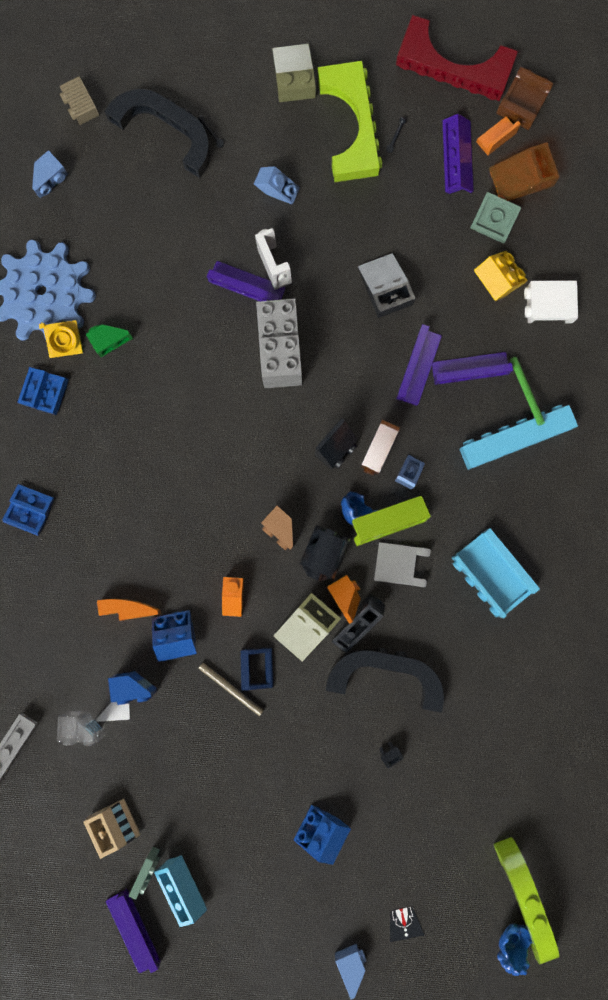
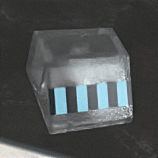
M67 711L58 717L57 741L63 742V745H74L75 742H83L85 746H92L106 736V731L86 711Z

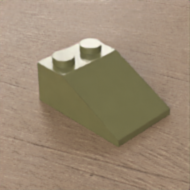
M309 44L272 48L279 102L315 98L316 86Z

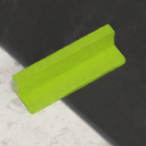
M422 496L353 519L352 523L357 533V536L354 538L356 546L426 522L431 516Z

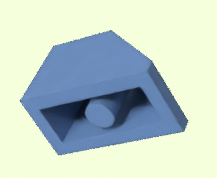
M357 944L335 953V962L350 999H354L365 973L364 963L367 962L363 950H359Z

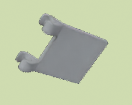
M379 542L374 580L426 587L427 581L425 579L413 577L416 555L429 557L430 549Z

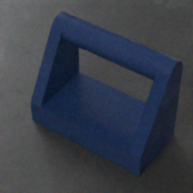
M272 648L241 649L242 690L273 688ZM265 653L266 683L250 684V654Z

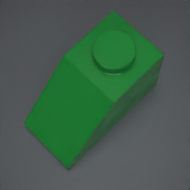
M96 325L86 333L87 338L101 358L133 339L128 330L107 325Z

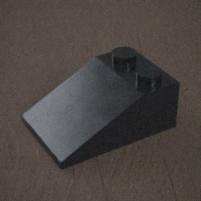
M341 419L315 448V456L331 470L334 467L338 469L345 461L343 457L347 453L351 455L358 447L356 445L358 439L344 419Z

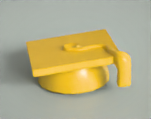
M77 320L52 324L41 322L39 324V329L44 328L50 358L83 353Z

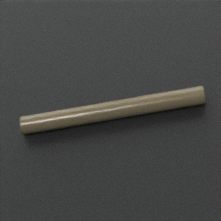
M205 663L200 665L198 669L258 716L262 714L264 710Z

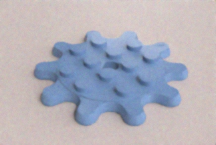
M36 240L27 242V254L22 259H16L10 254L2 256L1 263L7 269V276L0 280V295L4 298L3 305L0 307V322L10 318L15 319L18 322L16 337L18 339L27 340L34 330H41L44 333V328L39 329L41 322L52 324L77 320L78 329L83 326L84 319L78 314V306L81 303H91L96 298V294L92 289L83 288L81 285L82 277L90 271V266L87 262L68 263L69 247L65 243H58L52 252L44 253L39 242ZM46 287L45 294H37L38 288Z

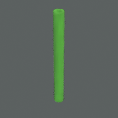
M513 357L510 359L512 367L537 425L541 426L545 423L517 357Z

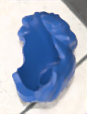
M352 491L348 492L341 500L343 516L352 526L353 519L378 511L372 510L365 505L364 495Z
M510 924L499 939L500 951L497 954V958L505 971L509 974L512 973L514 976L526 975L527 969L530 967L527 958L528 948L532 940L527 926Z

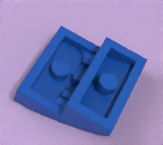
M29 367L17 403L57 415L68 379Z
M18 484L9 500L11 504L2 521L39 536L54 498Z

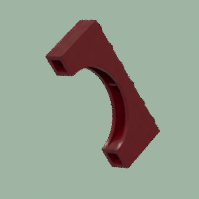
M412 15L397 55V66L404 70L417 72L421 76L432 77L438 82H446L456 88L469 90L473 94L484 95L490 100L500 101L518 51L500 45L494 56L477 65L452 63L438 54L432 46L428 34L430 21Z

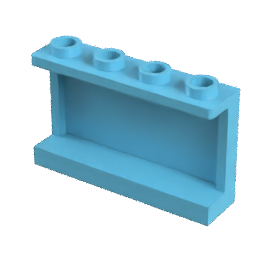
M491 528L486 529L452 557L454 567L459 572L463 571L467 576L465 577L466 582L471 587H476L479 591L477 595L483 602L487 601L491 606L489 609L495 617L505 618L508 612L530 594H535L540 590Z

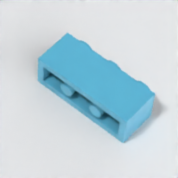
M182 855L168 859L154 871L179 926L194 924L207 911V908Z

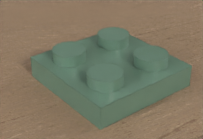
M487 192L470 228L501 243H505L521 207Z
M152 847L129 897L136 900L139 893L144 894L160 860V857L157 856L160 851L159 849Z

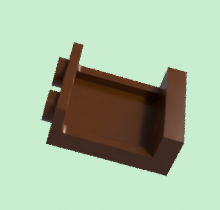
M520 67L496 114L504 118L507 116L513 123L519 121L521 127L529 130L553 83L545 77L534 74L530 69Z

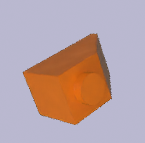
M346 575L327 588L350 624L354 620L361 598L357 592L360 588L356 581H351Z
M223 577V616L242 617L244 578Z

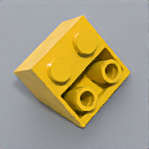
M507 251L490 256L474 270L495 301L504 298L528 281L525 278L524 271L518 268L514 262V257Z

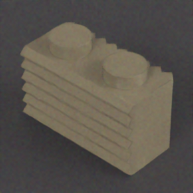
M80 76L60 85L62 92L59 94L64 104L68 103L71 107L67 110L73 120L77 119L79 125L99 116Z

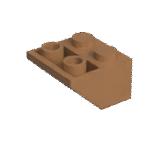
M276 506L261 522L264 526L262 530L270 537L274 535L279 540L276 543L285 551L287 548L292 550L294 548L292 519Z

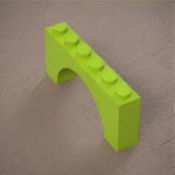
M362 61L318 67L317 77L320 95H334L344 100L354 111L359 124V133L352 146L345 152L332 156L334 182L378 176L379 169L382 168V160L377 155L379 142L374 137L376 124L371 119L373 106L372 103L369 104L370 88L365 83V80H367V69L363 68Z

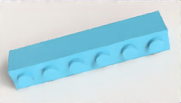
M561 404L551 408L552 412L545 414L544 411L541 412L545 421L541 426L537 425L535 418L529 421L525 418L517 421V425L510 428L507 425L499 428V433L492 435V432L482 435L481 440L474 441V439L464 442V446L459 450L467 469L480 466L578 427L570 406L563 407Z

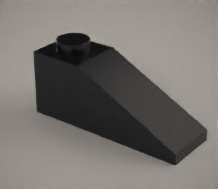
M370 593L358 606L353 622L349 624L346 621L332 639V643L347 653L384 617L385 604Z

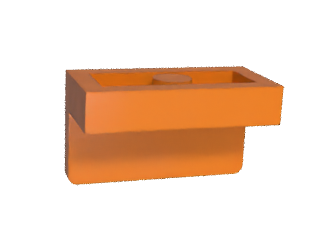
M506 116L481 135L476 142L487 155H490L517 133L521 123L517 121L515 124H512Z

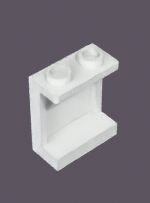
M273 228L261 230L255 235L257 248L274 290L292 283L291 271L288 262L278 266L275 264L270 252L271 249L277 247Z
M531 281L525 288L524 298L527 299L525 317H528V323H532L535 320H565V323H573L578 319L577 281Z

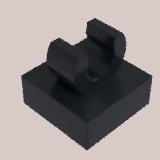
M391 742L388 743L390 751L384 752L382 747L379 748L382 754L380 758L387 768L404 759L397 746L394 747Z

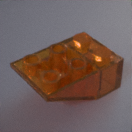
M547 142L530 147L489 168L498 196L506 201L554 187L559 179V174Z

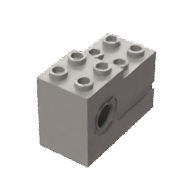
M295 299L256 302L261 372L264 388L302 385Z

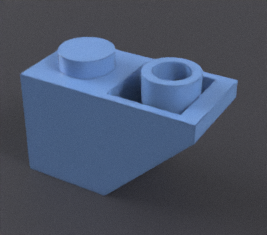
M49 150L34 162L32 188L39 198L49 194L51 189L56 184L63 182L68 175L61 163Z
M275 166L261 167L254 182V185L266 195L289 204L294 203L300 188Z

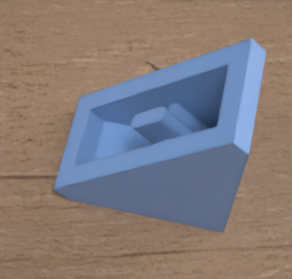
M408 455L395 481L409 489H413L425 463Z

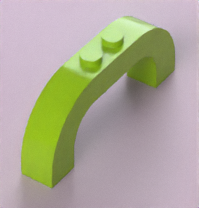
M512 837L494 843L499 861L509 878L532 940L531 947L539 964H543L559 958L558 947L549 921L517 844Z

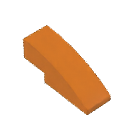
M127 599L97 600L99 616L118 613L119 621L161 614L160 609L139 601Z

